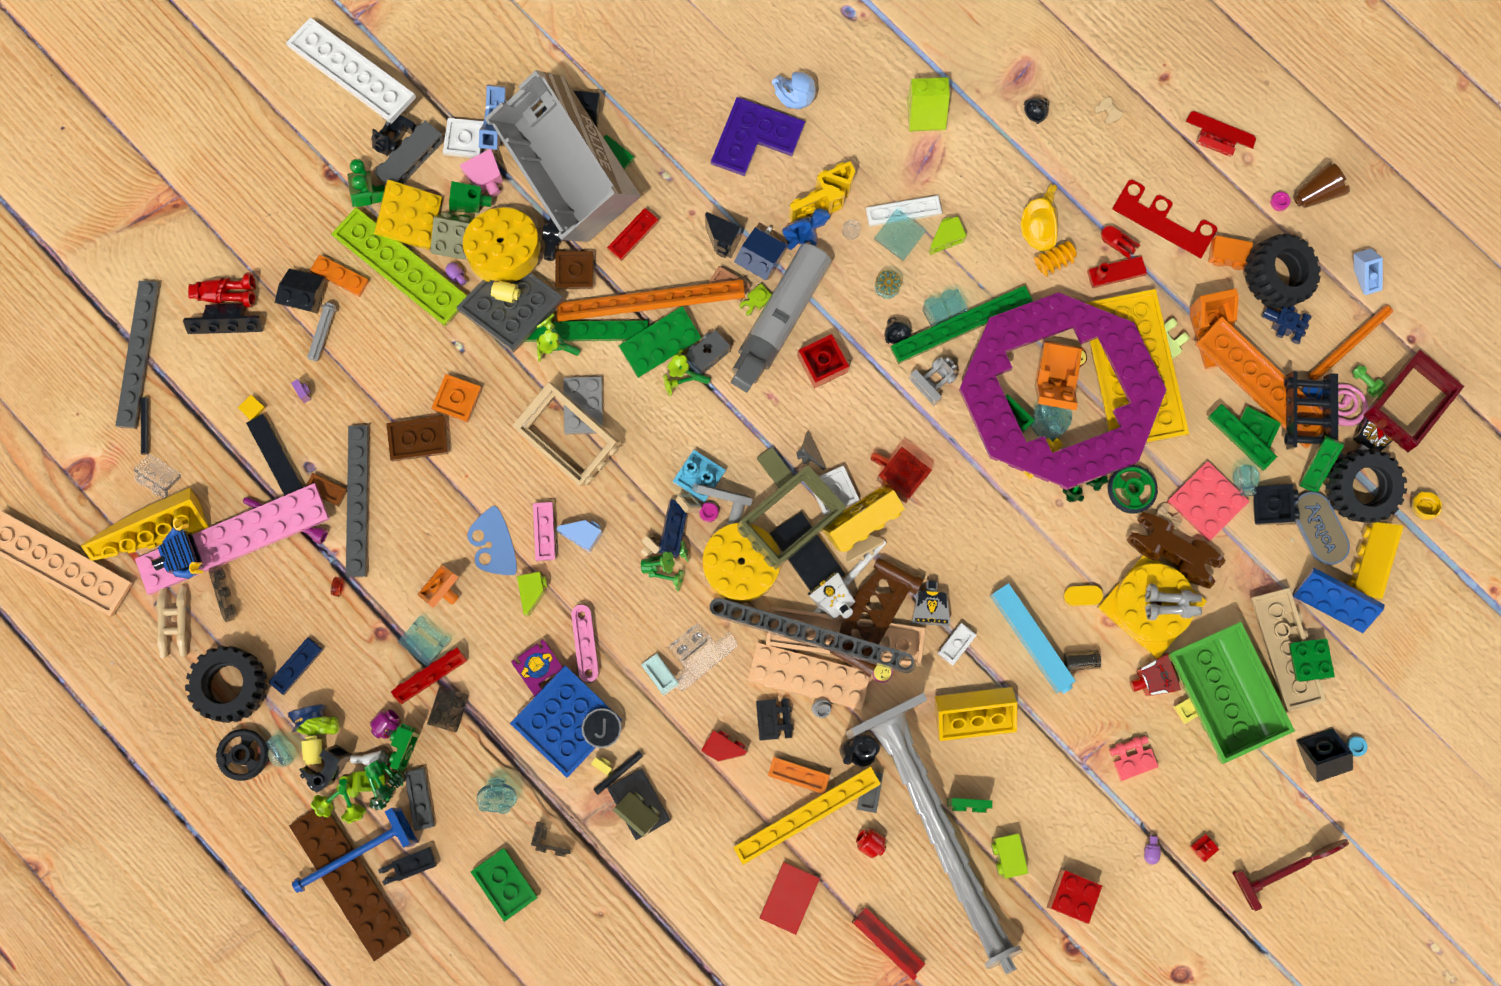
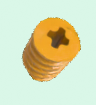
M1065 241L1064 244L1053 247L1051 251L1047 250L1044 254L1041 253L1038 257H1034V261L1038 270L1045 277H1048V270L1051 274H1054V267L1060 271V264L1065 268L1068 266L1067 261L1070 264H1074V257L1077 254L1071 242Z

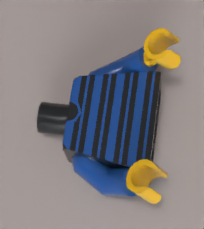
M176 518L173 521L174 527L158 547L161 557L152 560V565L156 571L165 568L167 573L173 574L175 577L190 579L197 574H203L204 570L199 569L203 568L204 565L192 533L183 531V529L189 527L188 524H183L185 518Z

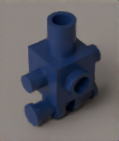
M1294 306L1283 307L1279 312L1266 307L1261 317L1273 322L1271 329L1277 331L1276 336L1283 338L1284 335L1289 336L1293 333L1295 335L1291 342L1300 344L1301 338L1306 334L1305 330L1309 328L1308 322L1312 316L1303 313L1302 319L1299 320L1301 315L1295 312L1296 308Z

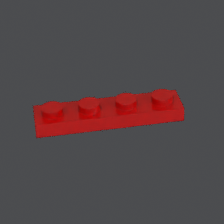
M456 647L448 651L446 655L437 661L432 662L422 671L415 673L404 683L397 685L396 688L391 690V693L402 705L467 662V659L459 648Z

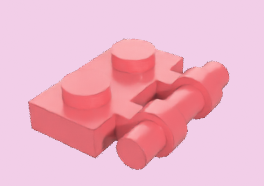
M1146 735L1140 738L1138 736L1134 737L1132 741L1124 744L1118 743L1115 747L1109 749L1111 756L1118 754L1120 760L1113 762L1120 781L1159 767L1152 749L1144 751L1142 745L1149 743ZM1135 748L1137 754L1127 757L1126 751Z

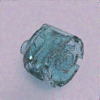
M1038 404L1031 415L1035 420L1031 425L1032 430L1037 436H1044L1045 439L1053 440L1054 438H1059L1071 425L1072 412L1070 409Z

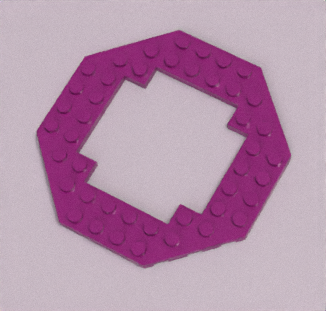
M1059 292L990 317L959 388L990 459L999 460L1019 471L1028 472L1036 478L1057 484L1065 490L1138 463L1167 390L1134 322ZM1073 328L1080 344L1099 339L1129 404L1113 411L1120 428L1052 453L1044 436L1026 442L996 376L1009 372L1013 368L1007 357V352Z

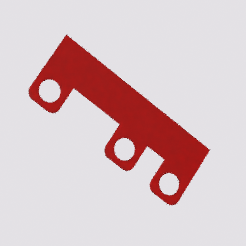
M1129 180L1112 210L1201 259L1217 232V226L1207 220H1201L1194 233L1166 218L1173 206L1171 200L1162 195H1157L1148 208L1138 202L1145 191V187L1135 180ZM1132 184L1137 185L1140 188L1139 194L1131 195L1128 192V187ZM1158 200L1166 201L1167 209L1164 211L1158 210L1156 202ZM1203 225L1211 226L1212 233L1209 236L1201 233L1200 229Z

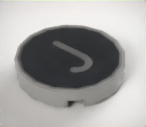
M594 709L583 719L582 735L587 743L593 747H609L620 736V720L609 709Z

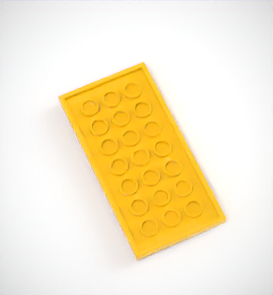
M1156 289L1086 302V304L1134 322L1167 389L1146 443L1189 435ZM1097 338L1089 341L1108 430L1112 431L1120 428L1113 413L1114 409L1127 405L1129 402Z

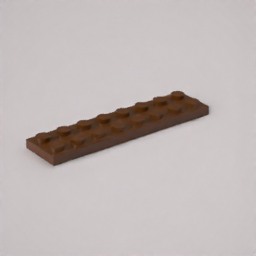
M313 809L289 825L316 870L354 850L332 814L327 818L324 816L319 817ZM359 857L321 877L373 961L378 960L409 938Z

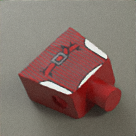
M1168 655L1160 657L1136 671L1138 678L1130 681L1132 691L1136 692L1143 689L1146 697L1174 693L1181 690Z

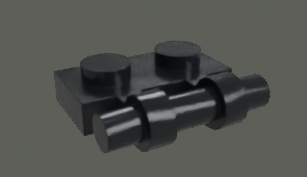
M789 698L781 699L782 707H776V699L756 701L759 741L779 739L778 731H784L785 739L793 738L792 730H794V726L791 724L790 712H792V706L789 704ZM778 713H783L782 725H778Z

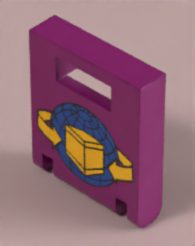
M544 639L540 641L543 646L542 649L536 643L517 657L521 662L519 665L514 659L511 661L534 697L542 690L539 684L554 673L557 674L563 668Z

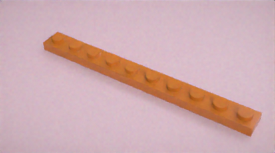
M742 279L562 302L557 307L558 322L741 299L745 298L744 283Z

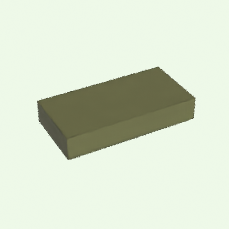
M772 447L757 457V461L778 488L794 477Z

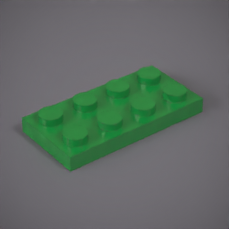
M683 306L624 341L618 347L637 378L679 353L681 349H686L702 338Z

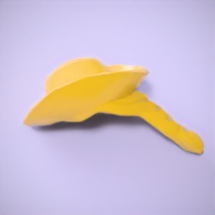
M1055 184L1048 186L1043 198L1030 201L1023 211L1020 223L1022 236L1029 246L1039 251L1051 250L1057 242L1058 217L1057 211L1053 206L1054 194L1057 189Z

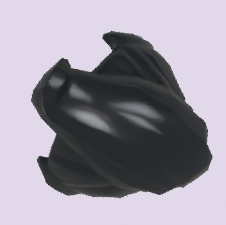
M870 735L857 736L851 741L845 740L840 745L839 752L844 764L850 765L852 762L863 768L875 761L881 746L876 738Z

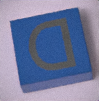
M1303 387L1301 390L1311 399H1320L1323 394L1321 388Z

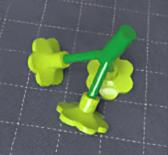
M554 313L536 326L537 328L545 326L548 329L536 340L538 362H541L543 353L551 354L553 351L559 350L576 356L580 353V349L566 344L554 329L555 326L551 322L555 316Z
M682 349L672 358L667 368L670 370L669 374L672 377H682L684 373L691 377L670 381L667 375L663 374L665 389L669 397L672 395V388L678 387V384L692 380L705 384L710 383V377L695 373L689 368L687 357L682 355L684 351Z
M352 774L347 777H340L339 784L336 787L337 791L330 797L320 795L313 797L311 807L319 817L324 816L327 818L331 815V811L334 809L331 804L332 800L339 794L347 803V809L341 816L342 821H346L349 824L361 820L366 813L364 807L361 805L355 806L349 799L359 795V792L353 793Z

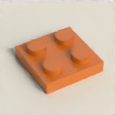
M445 374L431 409L468 423L482 388L481 386Z

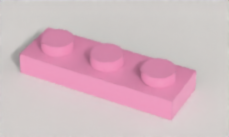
M533 503L536 562L556 560L553 503Z

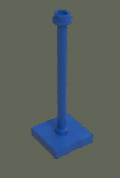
M401 807L390 808L385 811L391 824L390 830L303 879L295 878L292 882L295 892L305 891V886L394 836L398 837L403 848L412 847L419 843Z

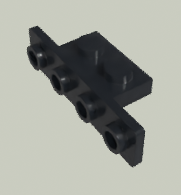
M243 303L205 305L202 317L183 319L187 334L263 331L259 316H243L245 311Z

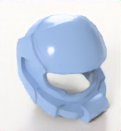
M793 72L792 81L787 80L781 75H777L772 80L776 90L775 94L781 103L789 109L805 108L815 98L814 79L806 73Z

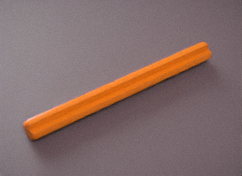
M1385 305L1308 374V378L1312 380L1321 378L1391 315L1393 309L1389 305Z

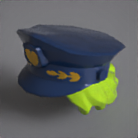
M323 704L307 706L288 712L289 720L295 724L292 732H299L308 736L319 734L334 735L339 731V722L335 716L325 717L324 711L327 706Z

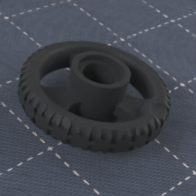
M237 729L228 733L217 747L216 762L219 769L225 776L237 781L250 780L262 772L268 761L267 743L260 734L253 730ZM240 736L241 744L235 745L231 749L230 754L225 753L224 751L228 743ZM254 740L258 743L261 750L260 761L254 760L255 752L250 747ZM244 749L246 757L240 760L239 752ZM232 762L246 765L248 773H234L228 768V765Z

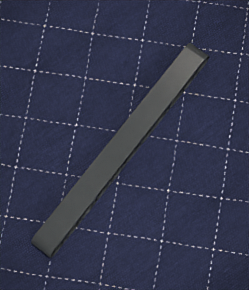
M721 598L712 600L709 606L712 614L719 619L902 673H911L916 667V662L911 654ZM723 604V611L716 613L717 606ZM742 610V615L739 618H734L735 611ZM755 615H760L761 617L758 623H752V618ZM778 620V627L771 629V622ZM791 626L798 627L795 634H789ZM810 631H815L816 637L812 640H808V633ZM828 637H835V642L832 645H826ZM847 642L854 643V647L850 651L844 649ZM868 647L873 648V653L870 656L863 655L864 649ZM885 653L892 654L889 662L882 661V656ZM903 659H910L911 664L909 667H901Z

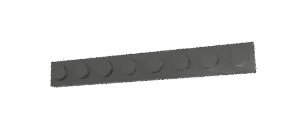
M139 281L115 424L118 428L137 429L160 288L158 282Z
M368 425L348 426L347 578L367 577Z

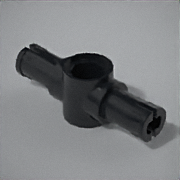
M551 217L547 224H544L542 239L545 243L543 258L546 261H554L556 247L559 245V242L562 243L563 241L558 236L560 231Z

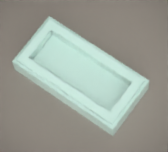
M657 653L641 664L663 696L679 685Z

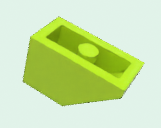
M958 216L954 218L947 217L942 220L931 244L930 255L964 243L966 233Z
M540 572L517 576L523 614L526 617L531 615L545 594L544 588L548 587L546 577H542Z

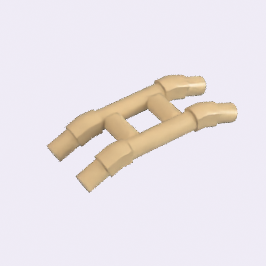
M185 586L179 587L176 600L177 608H166L167 588L159 590L157 597V645L160 658L168 657L166 635H177L179 655H188L185 621L187 587ZM177 615V627L166 628V616Z

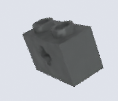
M716 330L712 333L708 332L702 338V342L698 345L694 344L688 349L687 359L701 375L731 352V346ZM705 349H707V350L711 349V353L709 354V353L707 352V353L705 354V353H704V350H705Z

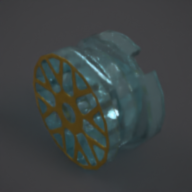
M893 270L880 272L876 277L875 292L878 296L883 297V299L893 298L900 291L901 277Z

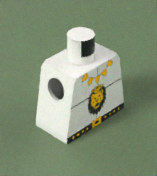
M837 571L807 593L814 603L832 618H836L840 614L843 618H848L853 613L850 606L854 604L855 600Z

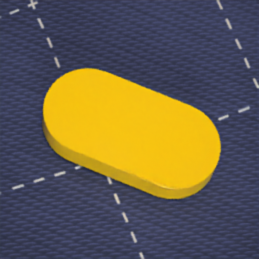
M1072 586L1065 590L1063 599L1069 606H1094L1102 601L1103 592L1097 586Z

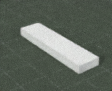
M938 195L866 207L865 209L869 227L942 214Z

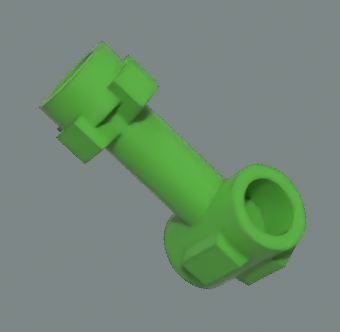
M1358 365L1351 372L1354 375L1353 377L1356 380L1360 378L1369 386L1367 392L1372 397L1379 396L1386 387V384L1380 379L1374 381L1365 373L1367 368Z

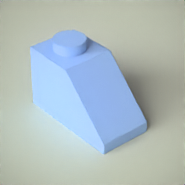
M1371 248L1354 253V272L1363 294L1368 295L1381 291L1383 288V257Z
M586 520L560 525L556 529L558 533L589 553L603 534L600 530V525L594 521L589 523Z

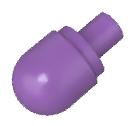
M455 262L447 264L445 271L454 282L458 281L461 286L465 285L467 280L463 277V269Z
M1150 836L1149 845L1146 844L1144 850V859L1151 865L1157 864L1161 855L1160 846H1157L1158 837Z

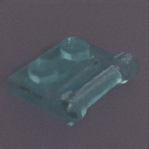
M421 615L398 640V643L428 667L442 650L447 647L451 639L440 634ZM421 627L437 640L439 644L436 647L416 632L418 628Z

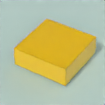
M252 395L237 407L249 420L258 417L266 409Z

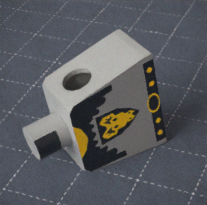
M926 581V591H919L917 593L911 624L948 626L950 624L947 594L945 592H938L937 581Z

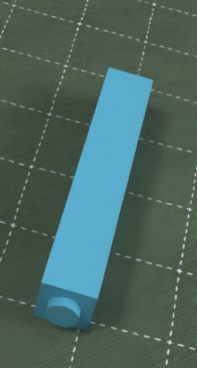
M1008 583L990 596L1055 693L1057 694L1062 691L1064 694L1073 688L1071 684L1076 682L1010 584Z

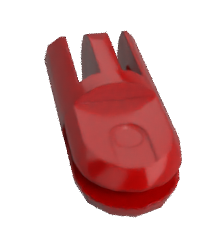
M1106 226L1101 231V239L1127 259H1130V254H1134L1136 249L1141 246L1114 226Z

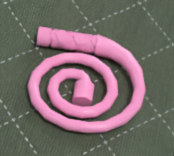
M1338 384V388H1347L1357 393L1363 402L1362 414L1356 419L1347 420L1338 416V425L1354 426L1365 417L1363 414L1368 410L1367 399L1356 387L1348 384ZM1339 390L1338 396L1347 394L1344 396L1342 404L1338 402L1339 408H1345L1350 404L1352 398L1354 400V407L1350 411L1342 412L1338 410V415L1349 416L1358 409V398L1349 390Z

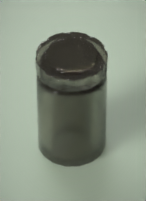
M1098 649L1093 651L1065 652L1064 665L1069 672L1092 670L1094 668L1100 669L1101 656Z

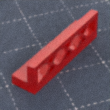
M865 907L852 923L914 981L917 978L916 974L923 968L925 963Z

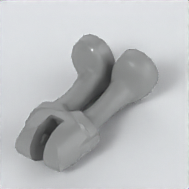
M1148 584L1145 594L1146 602L1178 603L1175 606L1147 604L1145 612L1148 620L1154 621L1158 618V615L1178 614L1181 618H1191L1202 614V607L1189 606V603L1202 602V595L1192 593L1190 590H1182L1176 594L1162 593L1158 591V587L1155 584Z

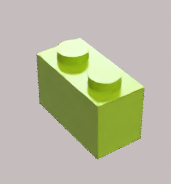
M1019 833L993 838L994 843H991L993 855H997L998 863H996L998 875L1006 879L1029 874Z

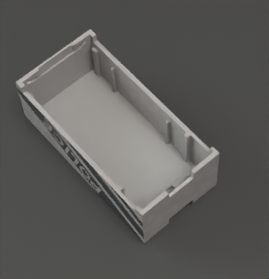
M535 70L518 86L520 90L506 103L501 102L484 119L488 125H493L560 231L558 233L560 239L589 242L641 196L564 76ZM542 100L543 103L535 111H533L532 107L537 102ZM546 106L547 110L537 118L536 114Z

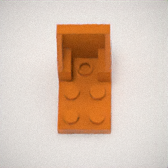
M1237 288L1200 296L1190 307V319L1197 341L1220 317H1223L1232 326L1237 321L1239 297ZM1200 350L1205 370L1218 367Z
M1044 340L1035 378L1038 404L1077 410L1078 401L1075 389L1079 377L1082 347Z

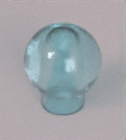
M1249 464L1240 465L1233 472L1232 479L1235 486L1240 489L1241 496L1255 495L1256 486L1260 480L1259 471Z
M275 735L266 742L269 748L268 757L274 766L283 768L294 762L297 752L295 746L290 741L283 740L280 735Z

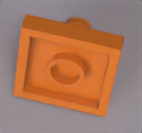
M441 565L417 595L433 608L441 598H444L450 604H454L459 596L450 587L459 577Z

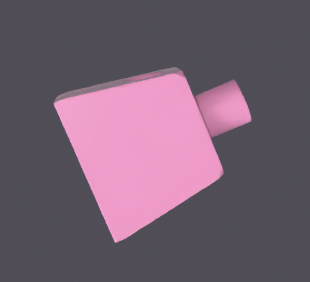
M491 149L460 164L463 174L471 184L481 187V193L488 191L490 196L495 197L501 192L497 185L502 183L503 180Z

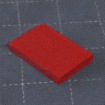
M783 862L759 919L796 935L820 878Z

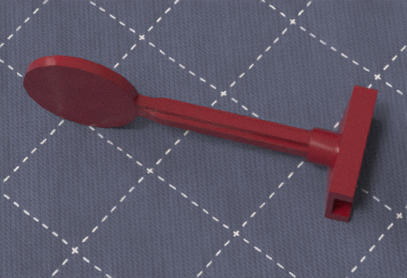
M1342 839L1315 851L1310 857L1302 858L1259 880L1255 879L1249 882L1242 870H1237L1232 874L1251 910L1256 912L1262 909L1256 893L1263 890V887L1308 866L1314 860L1322 859L1348 846L1349 842L1347 839Z

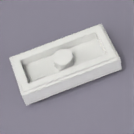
M961 623L937 654L953 666L976 637V634Z

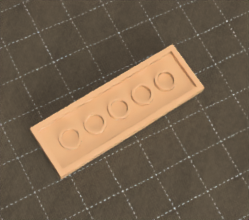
M757 643L748 681L818 700L827 699L830 703L862 710L869 678L863 675L864 672L857 668Z

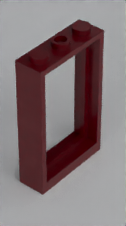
M1419 350L1409 358L1363 415L1408 453L1419 445L1465 386L1423 351ZM1414 368L1441 390L1445 396L1412 437L1384 414L1380 408Z

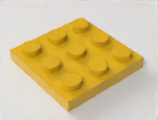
M387 180L374 234L429 250L432 240L434 216L439 212L442 196Z

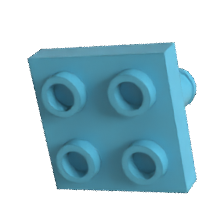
M693 450L674 478L673 483L705 503L709 496L694 492L692 490L694 482L715 488L726 470Z

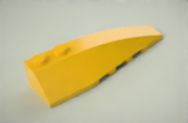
M188 488L118 521L81 544V547L90 560L93 561L117 556L118 553L136 552L137 549L156 548L157 545L162 544V541L174 527L173 521L176 518H185L183 524H188L189 527L183 529V531H188L192 535L209 528L199 500L192 489Z

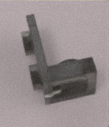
M536 822L531 846H536V851L547 853V849L555 851L554 855L561 857L572 854V850L543 844L542 840H546L548 834L547 823Z

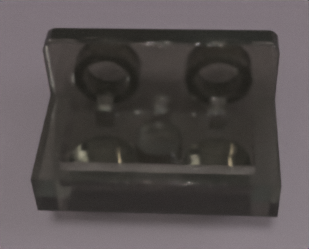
M439 686L427 725L456 733L468 695Z

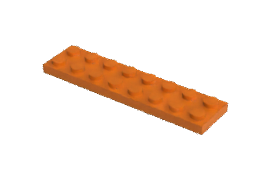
M1220 317L1195 345L1274 420L1280 422L1281 426L1286 430V388L1284 387L1286 376L1223 317ZM1297 388V398H1308ZM1297 405V417H1323V411L1317 406ZM1297 424L1298 436H1319L1323 432L1321 425ZM1300 443L1305 449L1311 445Z

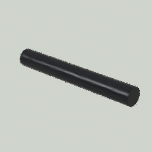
M141 398V455H149L148 398Z
M637 751L593 789L595 793L599 795L644 757L640 751Z

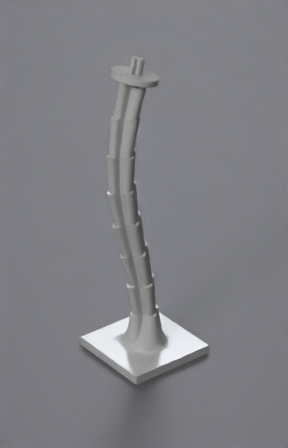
M922 693L851 728L846 732L848 739H851L871 730L889 756L892 755L903 785L906 784L917 815L920 814L929 841L935 847L944 873L948 874L959 903L962 902L974 932H977L989 958L985 963L986 968L992 969L1001 965L1007 975L1017 969L1012 958L1016 957L1023 950L1020 945L1013 946L999 924V918L982 892L984 889L968 863L970 860L954 833L956 831L941 806L942 801L927 776L928 771L912 745L914 741L905 713L927 701L925 694Z

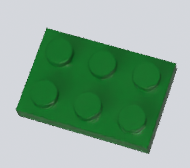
M505 848L471 871V874L504 922L538 898Z

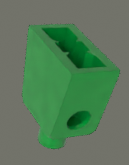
M451 181L449 211L479 213L480 206L491 207L492 196L481 195L480 186Z

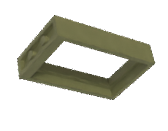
M807 465L745 516L737 526L738 532L743 538L747 537L751 542L752 548L757 553L760 552L764 556V561L769 567L777 570L842 515L847 507L812 468ZM803 481L830 510V513L782 554L777 556L750 524Z

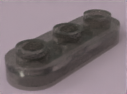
M217 565L210 567L209 575L221 615L226 623L233 621L237 611L229 598L232 596L230 588L225 585V571Z

